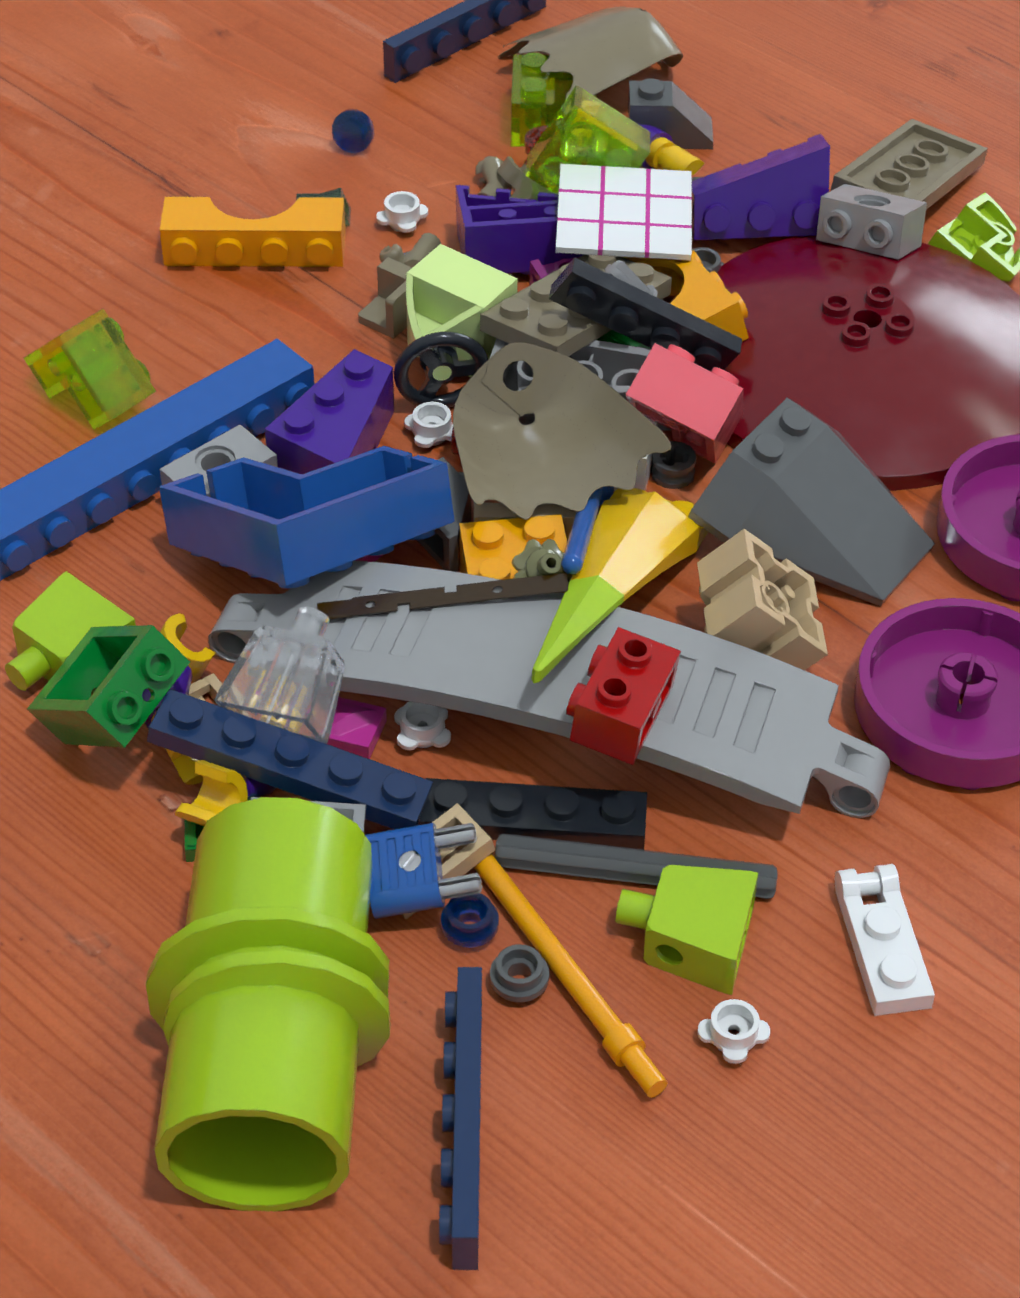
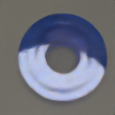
M481 893L451 898L441 913V929L444 936L450 942L461 947L470 948L484 945L493 939L498 931L499 915L497 909ZM468 921L475 922L474 924H465Z

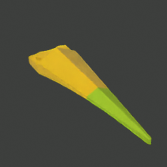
M617 488L609 500L603 501L595 520L583 567L577 574H572L568 584V591L564 593L533 666L531 678L533 683L540 682L591 630L640 588L679 561L697 552L708 531L688 517L695 504L681 500H666L655 491L646 492L638 488H633L632 490Z

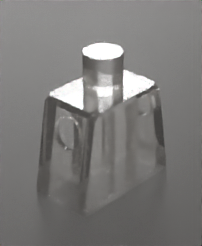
M303 606L299 608L290 630L265 625L257 628L218 690L214 701L220 707L327 744L331 734L345 670L343 658L332 643L324 638L330 622L329 617L317 609Z

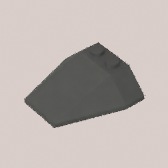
M786 398L732 450L688 516L724 543L741 530L746 529L770 546L773 550L774 558L779 562L787 558L811 575L815 581L878 606H881L935 545L933 540L845 438L833 427L789 398Z

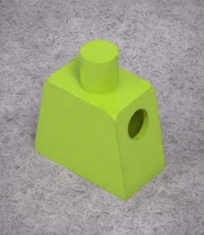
M66 571L14 620L12 629L18 656L5 665L6 674L11 682L23 691L43 677L49 681L91 627L136 626L135 618Z
M668 865L662 870L655 896L622 889L615 922L646 930L643 960L648 965L716 991L732 995L754 910L758 872Z

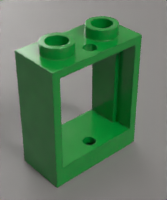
M153 625L91 627L27 710L64 744L125 748L189 665L190 661ZM145 689H148L151 694L147 702L142 697Z

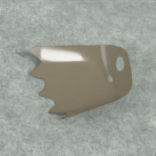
M621 6L596 11L507 44L517 43L509 50L501 53L498 58L517 53L523 54L537 51L548 53L550 57L541 66L540 70L542 72H567L572 74L573 84L566 95V102L575 103L587 99L661 60L668 66L675 67L680 63L684 55L663 26L649 12L641 8Z
M514 342L507 344L492 355L462 388L453 412L455 440L466 486L473 502L481 505L486 500L499 501L514 514L526 520L532 516L535 508L541 504H555L573 511H582L585 509L592 493L601 487L611 486L623 490H632L636 484L637 464L640 459L651 453H664L671 449V443L666 435L595 373L566 355L528 343ZM515 361L528 363L533 371L531 383L520 391H513L507 388L503 382L504 370ZM533 413L535 415V421L529 425H523L518 420L520 416L522 417L525 414Z

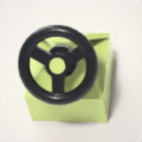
M442 244L437 246L407 272L406 311L408 346L401 352L394 367L395 385L406 400L417 406L425 402H439L448 408L455 406L463 387L451 393L435 394L442 384L450 382L454 377H472L490 358L497 338L480 331V315L504 299L516 294L518 278ZM416 357H419L420 365L426 377L419 390L412 386L408 378L410 365Z

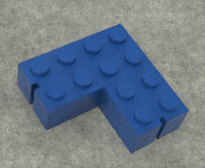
M387 446L367 451L302 475L243 457L206 470L210 497L206 495L204 477L199 473L159 486L170 545L189 551L193 556H203L217 561L220 566L234 567L248 572V575L251 577H261L278 583V586L281 588L304 586L310 582V577L325 571L337 572L346 570L353 565V560L367 555L377 556L390 553L394 550L395 544L408 539L420 540L429 538L435 534V529L455 522L447 463L420 455L412 457V453Z

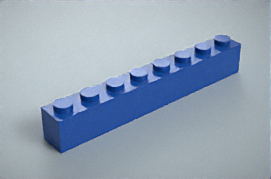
M277 338L0 489V581L159 492V486L162 485L160 468L175 459L184 456L238 425H242L255 437L264 433L268 425L315 384L313 366Z

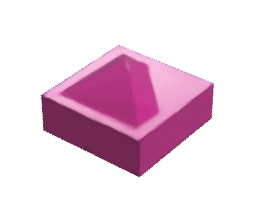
M335 696L319 729L317 741L370 759L387 721L386 708Z

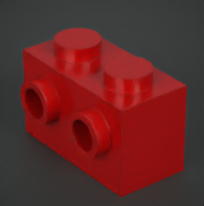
M618 627L607 647L600 644L597 646L589 664L587 676L590 679L587 685L577 683L571 694L566 710V715L574 717L569 740L633 765L673 688L681 650Z

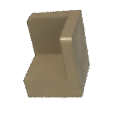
M389 257L377 266L378 296L358 313L360 324L393 339L407 327L406 274L412 267Z

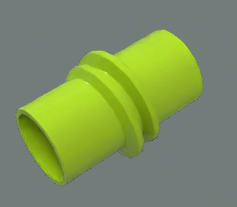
M261 797L230 805L210 818L197 840L186 925L162 942L147 972L146 990L150 1015L164 1031L169 1047L154 1149L158 1170L175 1188L205 1203L240 1211L288 1210L312 1205L335 1193L349 1175L357 1067L373 1060L390 1038L391 1022L389 999L387 998L389 990V958L372 936L367 934L372 877L371 843L357 823L331 807L299 798Z

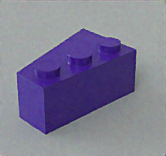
M821 134L807 138L808 141L785 150L778 149L769 152L766 157L744 165L740 163L691 181L693 239L817 235L821 196L829 192L830 145Z
M456 185L457 236L462 254L504 273L520 272L526 275H530V261L539 259L542 265H546L562 259H571L584 255L556 253L559 194L539 192L537 200L511 198V189L497 188L496 196L470 194L469 186Z
M352 350L265 428L266 446L277 455L278 468L302 475L376 449L395 411L393 367L360 351Z

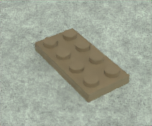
M910 119L836 173L833 178L831 191L843 184H849L927 202V210L984 164L988 148L917 120Z
M584 254L577 258L602 271L609 264H613L617 260L624 261L646 286L652 285L658 291L657 298L662 300L671 294L672 277L655 271L648 264L636 263L621 256ZM570 263L532 283L511 297L504 299L480 315V331L509 344L514 342L533 344L566 356L572 355L612 329L549 300L551 285Z

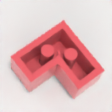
M654 343L626 393L627 401L644 416L671 429L673 441L683 442L691 446L697 455L716 464L744 414L743 388L738 386L739 380L721 368L713 367L712 371H709L695 364V357L676 345H669L666 349Z

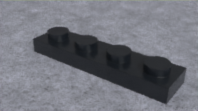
M577 258L570 262L551 285L549 300L651 349L654 343L666 349L669 345H676L695 357V364L709 371H712L713 367L724 370L741 353V338Z
M425 778L432 781L433 784L420 817V825L432 823L458 803L492 840H497L498 836L504 833L644 850L647 792Z

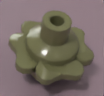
M535 539L529 540L524 551L512 559V566L519 571L514 575L513 579L566 573L561 565L564 552L560 551L556 542L552 539H547L542 545ZM566 573L569 584L572 574Z

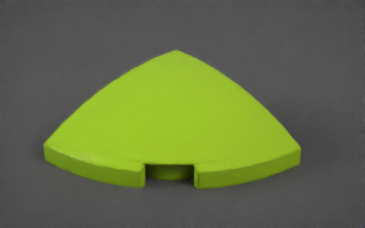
M986 192L966 204L957 218L937 230L928 243L970 260L1002 281L1010 282L1020 270V247L1015 254L1012 247L1015 242L1013 235L1017 229L1004 210Z

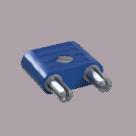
M428 823L367 834L366 837L370 841L372 849L370 904L374 918L378 919L445 906V899L481 893L482 881L478 873L443 879L440 849L475 843L477 832L474 824L468 823L436 829L435 823Z

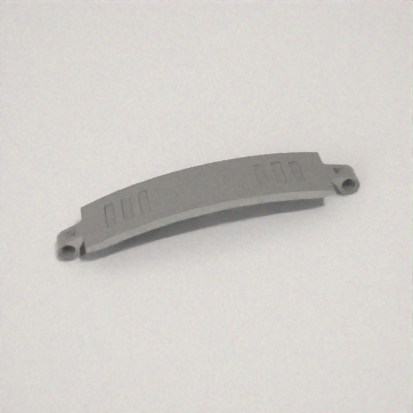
M352 561L353 565L346 570L319 573L310 577L308 584L297 588H290L283 594L239 593L233 595L228 600L209 634L208 643L210 648L223 660L241 664L248 662L252 658L247 667V676L277 684H282L283 681L289 680L299 687L353 692L438 706L570 738L574 717L566 715V710L571 694L577 683L587 685L590 679L587 676L589 664L597 646L600 644L607 647L617 628L620 627L681 650L673 688L637 759L695 778L759 804L800 814L810 779L813 776L825 786L830 802L835 809L842 814L856 818L869 817L876 813L890 769V760L882 750L829 724L839 685L750 648L686 626L621 607H617L538 683H533L531 680L533 666L564 596L562 592L411 610L410 603L398 605V611L317 621V603L445 587V593L456 592V585L499 580L484 576L400 564ZM496 587L493 589V592L499 593L503 589ZM368 602L366 604V607L368 608L375 606L374 602Z

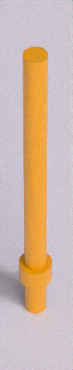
M492 853L474 866V869L604 1038L602 1047L614 1063L619 1067L625 1066L648 1097H655L662 1093L667 1087L668 1082L644 1052L646 1048L644 1040L631 1024H623Z

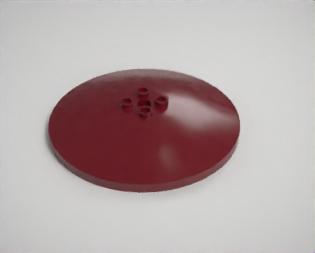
M817 235L790 237L756 247L732 258L720 266L719 271L716 272L720 276L725 288L731 294L737 292L741 296L748 310V317L744 319L749 338L742 342L741 353L724 369L739 380L738 386L743 388L744 414L727 443L734 449L786 398H789L837 430L889 491L943 484L951 465L970 448L994 438L1020 434V296L1005 282L970 260L926 243H921L919 248L898 260L816 240Z

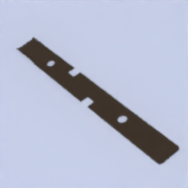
M566 573L456 585L457 591L445 593V587L353 597L349 600L317 603V621L398 611V605L410 603L411 610L567 592L568 579ZM496 587L503 589L499 593L493 592V589ZM368 602H374L375 606L368 608L366 607V604Z

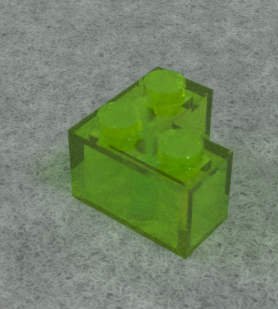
M535 52L525 55H513L511 146L554 147V122L570 123L571 114L577 106L597 107V94L575 103H567L566 95L573 84L572 74L567 72H542L540 70L541 66L548 60L550 55Z
M576 85L528 154L525 176L552 193L559 194L560 164L639 168L650 153V132Z
M104 308L23 358L49 399L68 389L93 429L113 420L156 392L150 382V374L141 361L135 359L124 341L121 327L114 319L107 315Z

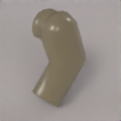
M487 156L484 160L478 162L475 173L483 174L484 177H481L479 181L486 185L477 195L496 196L497 188L512 189V185L506 182L498 173V168L504 161L496 156Z
M425 233L411 251L403 253L401 246L393 244L391 248L388 245L380 252L379 259L382 263L389 257L413 268L439 246L441 242L434 234Z

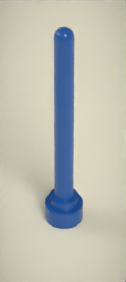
M605 486L597 489L589 497L585 509L576 512L561 563L566 573L577 574L581 571L599 506L603 504L604 500H609L612 497L615 487Z

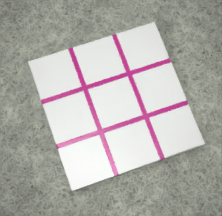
M560 164L556 253L691 260V171Z

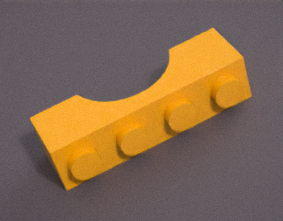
M210 197L164 198L160 223L164 266L343 267L346 237L344 198L299 197L286 211L262 219H243L225 214L213 204Z
M692 250L691 260L623 257L636 263L648 264L655 271L672 277L670 295L676 296V298L669 304L741 338L742 342L749 338L744 319L748 317V310L743 299L737 292L731 294L715 271L709 273L704 268L702 261L695 251Z

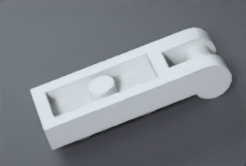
M878 865L874 867V872L857 874L855 869L836 871L834 880L837 899L874 1016L932 1009L935 994L900 892L899 876L895 865ZM877 894L879 903L863 904L861 896Z

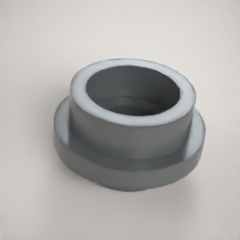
M512 945L502 950L493 961L490 968V983L494 991L506 1000L512 1002L531 1001L539 997L546 990L549 983V968L536 949L527 945ZM523 975L526 976V978L518 979L513 978V976Z

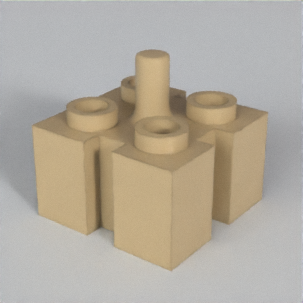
M746 529L741 530L697 562L700 580L699 594L706 605L704 608L705 633L758 651L802 670H806L828 655L822 623L813 617V612L819 608L814 578L787 558L782 562L776 560L772 548Z

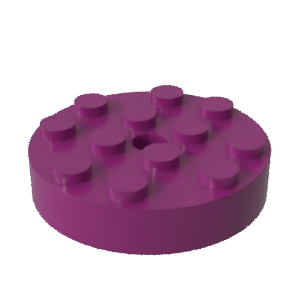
M1020 434L1002 436L980 443L967 450L954 461L944 478L936 523L940 543L945 553L958 569L978 584L999 593L1003 598L1010 601H1020Z
M945 598L910 605L891 614L879 623L866 639L862 648L854 692V703L858 720L863 731L874 746L882 750L889 760L901 767L906 773L940 784L961 787L966 790H975L1020 781V613L990 602L964 598ZM961 693L964 694L962 704L959 703Z

